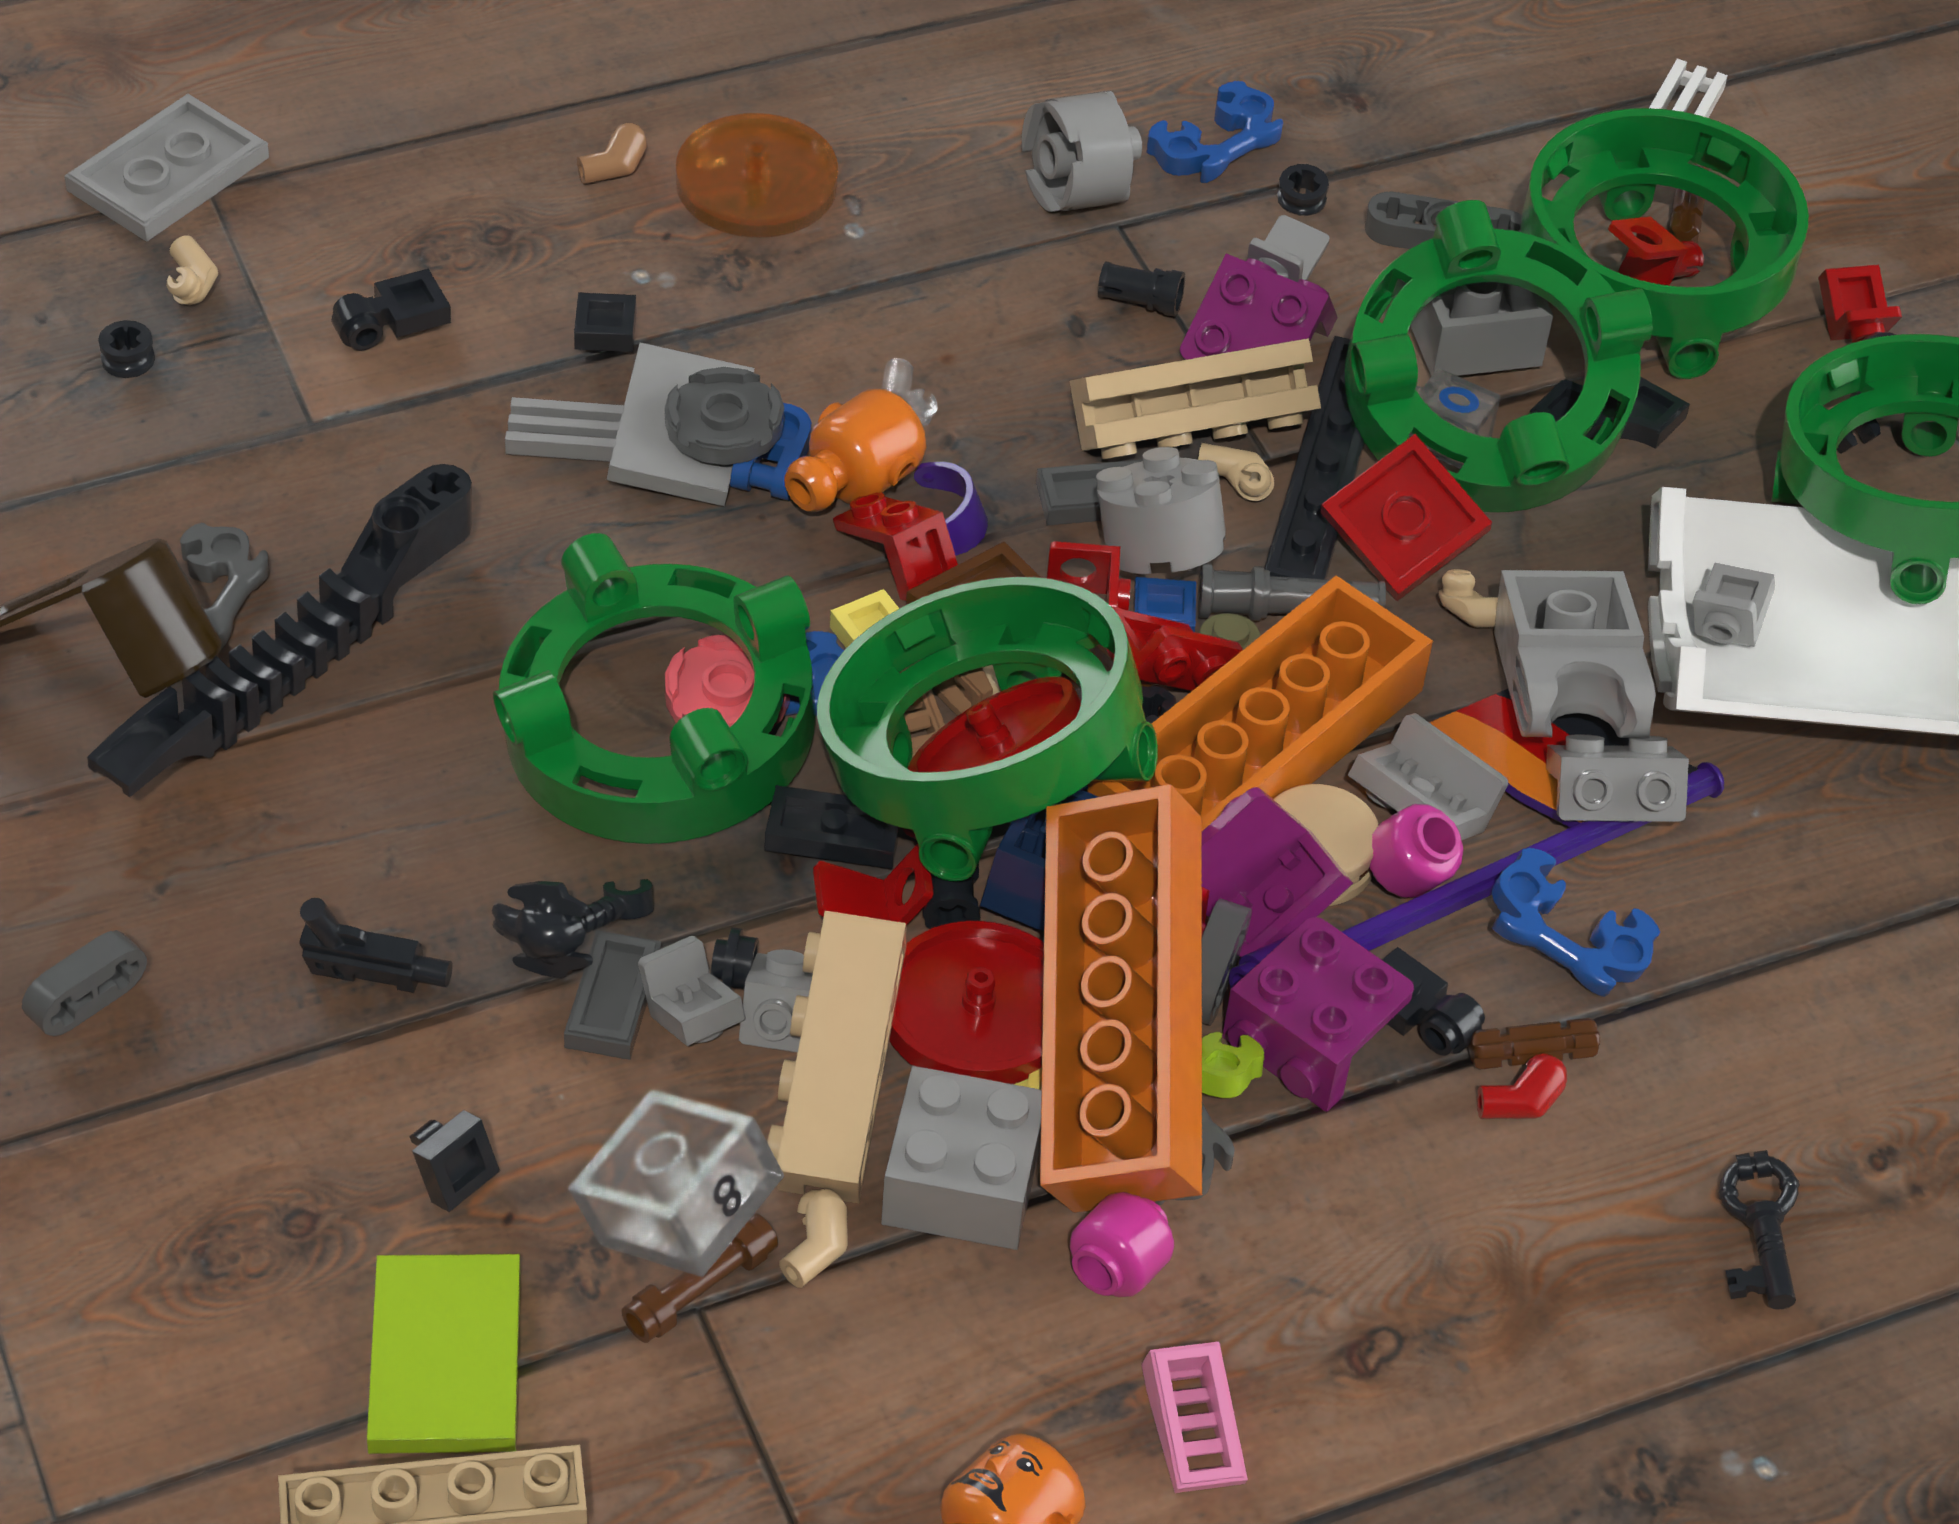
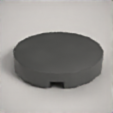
M731 367L704 369L690 375L689 383L681 386L679 390L677 384L669 392L664 408L665 426L669 440L685 455L701 462L721 465L748 462L767 453L781 438L785 422L784 404L780 391L772 383L771 389L766 384L761 383L760 375L746 369Z

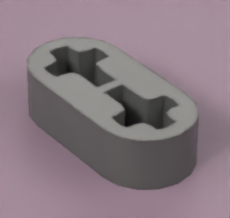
M1221 898L1218 899L1213 908L1202 937V1023L1210 1026L1214 1022L1229 984L1230 970L1237 963L1252 916L1251 908Z
M117 930L108 931L36 978L25 992L22 999V1009L45 1034L50 1036L62 1035L133 988L146 969L147 957L124 933Z

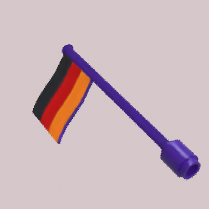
M1505 689L1429 722L1508 779V786L1505 791L1511 796L1570 827L1527 847L1542 850L1556 859L1555 866L1652 822L1562 820L1558 817L1556 813L1558 780L1546 770L1547 745H1566V736L1594 735L1604 738V746H1629V738L1618 737L1614 728L1599 717L1581 713L1565 714L1557 717L1551 723L1552 737H1523L1519 730L1509 689ZM1702 762L1697 768L1688 764L1687 805L1707 796L1716 798L1721 795L1724 790V777L1717 766L1709 762ZM1522 850L1342 931V933L1370 951L1492 895L1494 883L1502 871L1515 862ZM1288 936L1242 956L1239 965L1230 970V988L1235 986Z

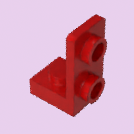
M873 493L854 499L850 503V510L833 517L837 531L884 544L901 600L906 601V594L910 589L958 565L945 518L941 511L916 505L914 501H900L885 497L883 493Z

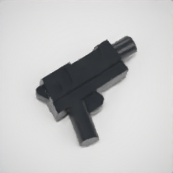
M311 898L302 904L300 915L305 922L299 944L303 949L302 957L311 974L352 982L357 978L396 986L397 990L410 993L415 992L418 982L441 987L448 986L452 974V961L424 956L422 944L419 941L368 932L356 927L342 925L320 898Z

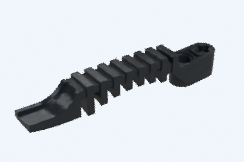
M432 465L382 498L374 506L372 515L341 568V572L336 575L329 568L319 575L320 603L307 591L297 599L298 622L294 621L287 612H284L274 619L275 640L264 629L252 637L253 656L239 644L229 652L230 668L216 656L205 665L206 677L197 670L182 680L184 710L178 713L177 691L171 686L165 689L127 719L87 757L88 768L94 773L97 771L120 786L123 793L130 798L174 762L195 755L210 759L214 756V751L219 747L227 750L237 743L238 732L242 729L250 732L260 725L261 714L267 711L272 715L283 707L282 698L289 693L292 696H296L305 689V680L308 677L313 676L317 679L328 671L327 662L332 658L337 661L342 660L350 654V644L354 641L362 644L372 636L371 626L374 620L383 625L393 618V599L399 588L465 541L470 535L472 528V482L470 476L463 469L454 465Z

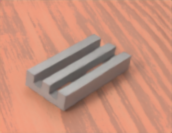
M512 397L511 414H509L508 431H506L505 452L511 455L610 462L624 405Z

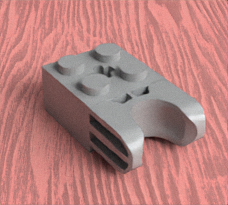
M1501 570L1494 635L1521 735L1523 737H1552L1551 723L1557 717L1565 714L1581 713L1590 714L1605 720L1614 728L1618 737L1650 738L1656 697L1655 686L1643 650L1644 634L1624 571Z

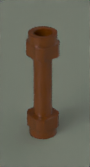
M753 1213L746 1219L741 1218L724 1230V1243L660 1290L655 1285L650 1284L632 1297V1301L622 1308V1316L629 1330L644 1343H648L655 1337L663 1336L677 1325V1312L739 1266L751 1271L768 1259V1254L778 1247V1239L773 1228L757 1213Z

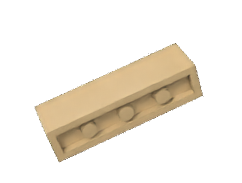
M1309 338L1071 380L1070 386L1081 449L1083 451L1100 448L1102 459L1135 454L1137 453L1136 441L1156 438L1158 447H1175L1193 443L1191 431L1212 428L1213 439L1246 434L1248 433L1247 421L1267 418L1269 429L1302 424L1303 411L1321 408L1317 385L1307 387L1304 363L1313 362Z
M825 911L821 933H808L803 959V972L813 973L809 996L797 995L795 999L790 1035L801 1038L796 1061L785 1059L783 1062L778 1088V1100L788 1102L784 1126L773 1124L771 1126L765 1157V1166L776 1167L775 1174L777 1190L804 1195L806 1185L831 1189L846 1202L858 1204L860 1202L906 951V923Z
M580 1445L278 1475L280 1524H587V1507Z

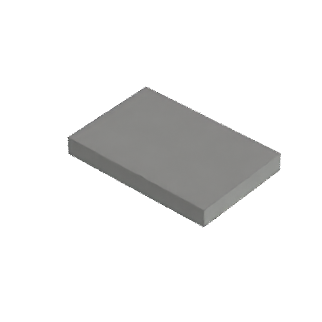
M186 94L66 174V190L147 242L269 158L268 143L190 94Z
M640 342L610 460L607 480L725 506L733 464L705 463L683 454L669 440L665 426L664 408L669 392L677 384L679 390L681 386L689 383V376L700 370L731 367L746 369L754 373L755 368Z

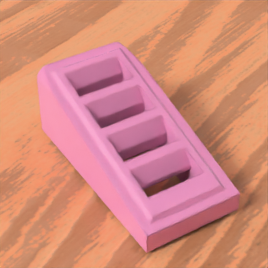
M1211 1342L1150 1350L1142 1363V1370L1147 1395L1174 1492L1180 1493L1245 1484L1248 1478L1220 1343ZM1200 1378L1202 1388L1173 1391L1171 1381ZM1207 1403L1209 1413L1178 1417L1176 1406ZM1214 1428L1215 1439L1192 1442L1183 1441V1431ZM1221 1453L1224 1466L1189 1470L1187 1457Z

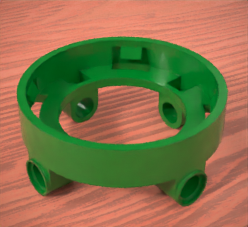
M1634 108L1605 112L1582 119L1569 125L1547 142L1538 154L1531 171L1521 219V232L1549 240L1577 255L1593 267L1610 284L1615 292L1641 288L1647 296L1653 322L1652 336H1655L1670 373L1680 379H1692L1704 375L1717 363L1722 333L1734 331L1761 319L1772 311L1785 297L1795 277L1808 229L1809 213L1803 190L1790 169L1777 155L1751 136L1729 125L1696 114L1668 109ZM1695 163V164H1698V165L1707 167V168H1709V169H1712V170H1714V171H1716V172H1719V173H1721V174H1723V175L1729 177L1730 179H1732V180L1738 182V183L1740 184V186L1737 187L1736 185H1734L1733 183H1731V182L1728 181L1727 179H1725V178H1723V177H1721V176H1719V175H1717V174H1715V173H1713V172H1711V171H1708V170H1706V169H1704V168L1695 166V165H1693V164ZM1559 174L1570 178L1557 191L1552 201L1542 197V188ZM1656 185L1669 186L1690 192L1717 206L1735 223L1736 226L1730 248L1733 275L1713 286L1678 287L1650 283L1620 274L1590 259L1584 252L1574 231V218L1579 209L1596 195L1599 197L1606 216L1613 221L1639 218L1644 215L1651 207Z
M1466 200L1452 204L1436 216V228L1433 238L1416 245L1396 258L1381 272L1364 297L1356 317L1345 363V388L1349 409L1362 439L1378 460H1381L1409 439L1412 434H1416L1425 445L1436 452L1464 463L1458 473L1447 471L1483 512H1514L1543 506L1563 498L1585 484L1603 467L1616 448L1638 394L1641 373L1640 351L1644 341H1649L1652 336L1653 322L1650 305L1646 294L1641 288L1615 292L1610 284L1583 259L1549 240L1518 231L1494 229L1484 202L1480 200ZM1477 282L1506 283L1527 289L1541 296L1566 317L1581 343L1585 360V379L1580 396L1572 408L1557 422H1555L1552 414L1546 412L1524 415L1508 423L1503 428L1500 438L1472 434L1451 425L1433 412L1415 389L1418 382V366L1415 350L1408 331L1419 312L1440 294L1458 286ZM1391 303L1390 307L1387 310L1383 323L1379 322L1385 309ZM1608 396L1617 400V408L1614 422L1612 423L1611 419L1606 417L1593 440L1585 437L1600 417Z
M1901 334L1866 339L1843 346L1822 356L1808 366L1794 382L1786 404L1781 450L1777 452L1772 502L1802 505L1815 518L1833 530L1861 543L1892 551L1890 577L1892 591L1905 602L1926 604L1938 599L1943 594L1946 588L1950 558H1959V502L1909 498L1861 483L1844 473L1838 462L1836 450L1843 438L1856 427L1876 418L1904 413L1902 439L1910 451L1929 457L1948 451L1955 442L1959 420V337L1932 334ZM1858 391L1861 392L1858 395H1855L1838 403L1830 410L1826 409L1823 406L1829 403L1830 401L1845 396L1847 394H1851Z
M602 533L587 534L571 543L561 559L567 590L542 606L518 632L509 647L502 665L499 690L493 692V701L504 729L510 761L526 791L541 807L564 823L595 836L629 843L653 844L691 840L727 829L762 810L772 802L775 786L787 787L799 772L808 755L815 730L813 674L805 630L810 627V616L804 597L794 579L786 575L756 587L730 574L692 565L649 564L628 567L611 538ZM667 616L702 622L718 629L733 639L748 657L754 672V687L750 701L739 719L729 727L722 714L716 709L701 708L688 713L671 730L669 737L671 756L632 757L605 750L589 742L571 726L569 710L559 686L569 661L585 643L611 627L640 618ZM784 694L797 696L800 700V708L795 719L788 718L781 737L769 734L778 718ZM581 776L608 786L638 790L635 798L619 797L585 789L577 784Z
M1006 577L980 580L935 592L899 608L869 627L842 652L826 675L817 702L819 729L843 792L852 803L871 817L887 824L912 829L919 845V858L923 866L933 875L948 881H962L973 875L993 831V826L1021 819L1042 811L1048 806H1052L1079 791L1091 781H1149L1155 773L1158 759L1156 733L1153 725L1150 722H1146L1142 709V685L1123 622L1116 611L1098 595L1074 584L1054 579ZM1101 645L1115 654L1110 671L1107 672L1102 662L1089 651L1091 648ZM993 665L999 687L1003 691L1020 683L1038 678L1061 677V674L1064 673L1074 680L1082 691L1081 706L1076 718L1053 736L1025 751L989 764L946 772H912L908 770L913 748L904 713L923 694L954 676Z

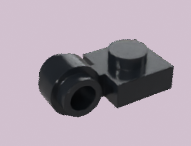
M428 268L375 282L374 298L373 296L366 298L358 293L344 295L334 304L331 321L345 345L356 350H367L380 342L383 336L384 325L389 324L397 338L451 323V306Z
M1399 947L1395 948L1383 961L1410 979L1414 985V990L1410 1002L1387 1025L1404 1036L1413 1027L1420 1024L1421 1037L1432 1051L1443 1056L1450 1053H1461L1470 1045L1473 1033L1476 1030H1482L1485 1015L1481 1006L1474 998L1465 993L1446 995L1448 982Z

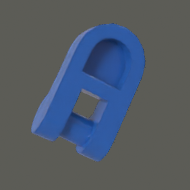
M783 403L785 422L781 438L767 453L748 462L733 464L730 486L732 488L750 491L752 486L771 490V497L787 501L791 500L785 487V474L792 462L807 455L811 436L812 422L809 415L802 408ZM761 458L777 461L778 463L774 467L759 462Z

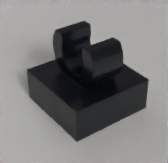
M465 1110L444 1126L436 1120H429L409 1136L411 1142L417 1146L412 1152L431 1203L448 1212L500 1172L482 1120Z

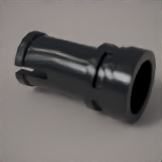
M1105 261L1099 278L1098 286H1102V288L1099 287L1098 297L1147 305V310H1158V312L1164 315L1176 317L1183 299L1185 272L1178 270L1163 271L1159 268H1155L1154 272L1115 265Z

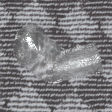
M900 358L891 359L885 365L881 389H887L902 397L914 409L920 418L922 426H927L931 421V417L936 414L938 409L936 398L931 394L924 400L922 396L925 389H915L911 392L914 373L912 364Z

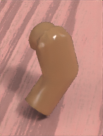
M624 123L613 131L605 151L577 157V169L581 182L587 184L632 174L647 147L644 131L634 123Z

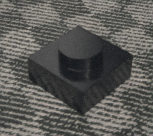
M578 292L574 349L633 352L636 295Z

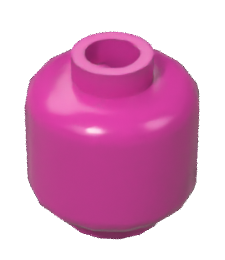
M1412 804L1378 824L1372 834L1373 858L1369 868L1376 880L1388 892L1402 898L1419 897L1454 876L1462 864L1464 849L1461 835L1455 823L1443 811L1428 804Z
M1126 1192L1111 1193L1106 1196L1074 1228L1069 1243L1072 1266L1078 1279L1088 1289L1097 1294L1115 1297H1131L1140 1292L1170 1261L1175 1246L1167 1216L1162 1208L1150 1199L1141 1198Z

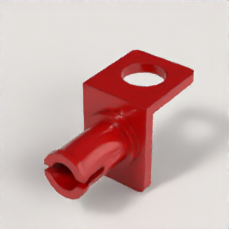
M1651 216L1613 220L1608 227V230L1629 248L1618 270L1620 274L1650 283L1670 286L1674 277H1693L1697 275L1700 270L1694 266L1701 267L1704 264L1702 249L1696 242L1679 241Z

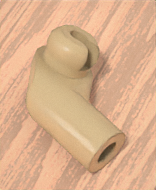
M181 236L170 247V255L180 266L176 268L180 276L175 280L169 275L167 278V288L178 303L193 305L205 299L218 276V269L193 237Z
M1206 443L1201 444L1198 460L1216 462L1219 476L1226 477L1242 498L1250 501H1260L1272 492L1274 477L1256 452Z
M1452 569L1444 573L1442 576L1443 589L1439 590L1442 606L1472 627H1495L1498 597H1483L1474 591L1475 578L1470 571Z
M830 1189L811 1190L801 1197L797 1212L806 1214L802 1222L806 1225L807 1239L779 1261V1266L784 1276L798 1288L805 1286L843 1255L848 1246L847 1206L841 1197Z

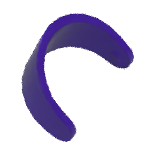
M926 462L920 464L914 472V479L919 485L926 488L953 492L964 498L958 509L950 517L946 518L945 522L955 556L968 552L981 542L988 529V518L970 474L964 468L953 463Z

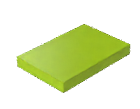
M520 1254L377 1255L367 1427L368 1454L516 1451Z

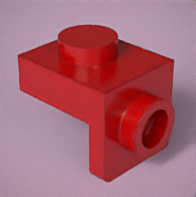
M1879 264L1825 269L1818 277L1830 341L1851 339L1852 343L1859 342L1872 333L1888 332L1902 318L1900 306L1887 307Z

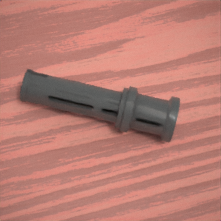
M1205 563L1201 565L1199 576L1198 617L1208 618L1211 613L1245 614L1249 616L1251 621H1260L1261 619H1266L1268 613L1288 614L1330 580L1270 576V571L1264 570L1263 566H1254L1251 572L1214 570L1211 563ZM1346 581L1381 606H1385L1386 585L1384 581Z

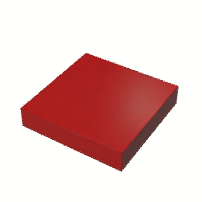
M1416 434L1412 435L1321 504V514L1379 581L1385 582L1386 590L1396 601H1399L1487 534L1492 526V521Z

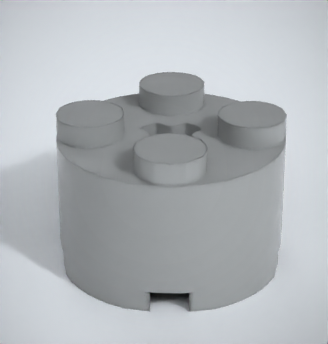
M1112 91L1048 99L1041 103H1035L1028 109L1022 128V152L1032 151L1034 169L1025 170L1030 189L1038 203L1045 210L1051 212L1077 210L1128 200L1133 174V160H1138L1141 157L1142 140L1136 127H1128L1125 116Z
M1158 447L1146 451L1141 462L1124 467L1107 468L1096 475L1105 545L1121 546L1120 570L1136 574H1151L1150 563L1170 562L1171 572L1184 571L1215 559L1224 550L1223 539L1226 540V528L1216 462L1179 458L1178 449Z

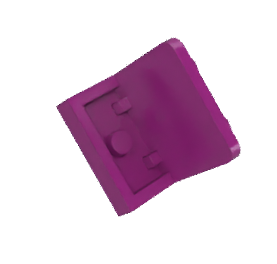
M1226 253L1183 339L1180 353L1184 360L1308 338L1311 341L1314 332L1328 337L1338 316L1329 293L1319 285L1303 279L1295 282L1278 275L1275 269L1259 260L1248 258L1244 261Z
M1258 787L1251 788L1243 795L1231 800L1224 807L1221 815L1202 831V887L1210 890L1206 915L1210 918L1219 898L1252 909L1251 921L1239 955L1240 957L1290 935L1306 919L1317 917L1353 884L1316 836Z
M1310 917L1231 988L1222 1038L1233 1047H1239L1241 1035H1248L1255 1039L1264 1049L1263 1067L1281 1079L1293 1094L1301 1098H1307L1327 1113L1343 1097L1352 1056L1410 1002L1414 985L1406 976L1324 919Z

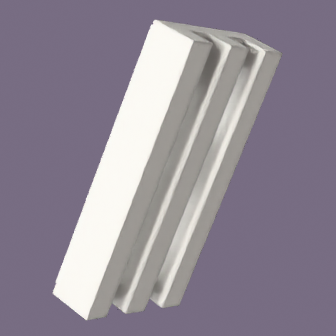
M1677 59L1649 108L1666 109L1679 85H1683L1685 88L1672 110L1686 112L1697 91H1701L1706 94L1694 114L1709 118L1724 91L1728 75L1717 72L1714 79L1705 77L1707 68L1697 65L1692 73L1685 70L1686 61Z

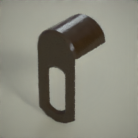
M159 538L138 544L0 605V627L82 592L135 689L144 698L172 686L205 666L220 653L222 645L219 635L167 541Z

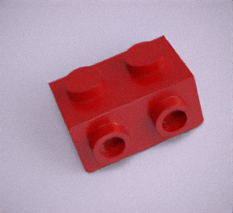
M1112 607L1124 624L1140 680L1193 691L1243 650L1239 642L1193 632L1191 627L1185 623ZM1107 649L1109 657L1114 662L1115 654H1113L1110 650Z

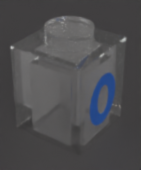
M1437 368L1424 387L1416 385L1415 389L1423 401L1442 419L1469 433L1492 437L1501 395ZM1426 445L1437 459L1459 469L1463 466L1464 463L1450 459Z

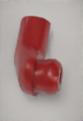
M1537 1054L1526 1063L1528 1067L1514 1085H1480L1477 1092L1479 1118L1536 1119L1542 1117L1565 1090L1567 1083L1565 1065L1561 1060L1550 1054Z

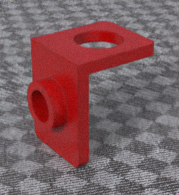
M1059 541L1050 543L1046 579L1071 583L1092 593L1106 594V602L1111 607L1129 610L1131 579L1119 578L1121 546ZM1080 558L1090 561L1094 564L1096 570L1085 577H1074L1066 574L1062 570L1061 565L1067 560Z
M916 845L884 880L822 860L813 867L817 910L823 918L825 911L901 922L907 925L933 896L931 873L923 866L919 858V845ZM915 872V886L912 895L903 904L902 893L905 882L909 875Z

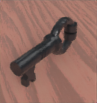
M1767 1150L1753 1152L1754 1156L1751 1157L1749 1153L1736 1155V1161L1729 1166L1722 1176L1719 1184L1718 1198L1733 1217L1746 1222L1747 1227L1753 1230L1760 1265L1753 1267L1749 1271H1743L1741 1268L1726 1270L1731 1299L1747 1297L1749 1292L1766 1294L1770 1308L1776 1310L1787 1309L1795 1304L1796 1297L1780 1225L1784 1221V1216L1796 1202L1800 1183L1794 1172L1783 1161L1769 1156ZM1753 1173H1757L1758 1179L1771 1177L1773 1174L1779 1179L1778 1185L1781 1194L1775 1202L1759 1200L1748 1206L1738 1199L1737 1182L1739 1180L1740 1182L1753 1180Z

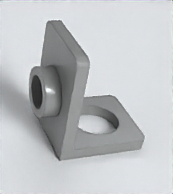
M1281 215L1278 217L1265 241L1258 238L1251 240L1248 247V258L1259 260L1271 266L1277 271L1278 275L1295 282L1299 279L1308 280L1326 250L1330 238L1328 234L1289 216Z

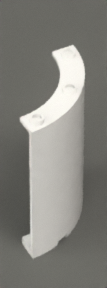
M1661 487L1652 495L1648 556V571L1660 572L1659 596H1650L1648 617L1653 673L1658 692L1664 693L1663 704L1672 711L1959 736V558H1950L1946 588L1938 599L1926 604H1912L1898 598L1891 589L1892 551L1876 548L1849 538L1819 521L1804 507L1686 497V489ZM1714 563L1774 574L1775 590L1755 647L1739 643L1722 644L1708 637L1695 635L1692 601L1696 591H1705Z

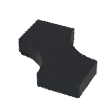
M1640 376L1637 398L1620 439L1637 441L1656 449L1687 418L1690 404ZM1567 379L1561 380L1530 410L1529 414L1538 412L1550 413L1554 416L1555 422H1557L1575 404L1583 386ZM1608 396L1600 417L1585 437L1593 440L1606 417L1610 418L1612 423L1614 422L1617 408V400Z

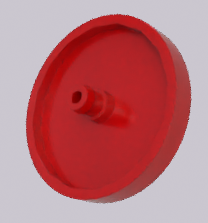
M1043 677L1012 686L975 704L940 728L918 749L909 763L908 770L912 772L961 770L989 764L1018 754L1041 743L1070 724L1079 712L1081 699L1070 680L1063 677Z
M988 921L948 923L931 928L912 938L906 943L889 1039L892 1046L912 1066L1008 1084L1027 1080L1029 1074L1042 1067L1044 942L1021 929Z

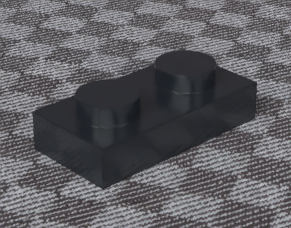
M776 785L765 831L764 850L893 869L901 827L887 824L871 817L852 803L846 795Z

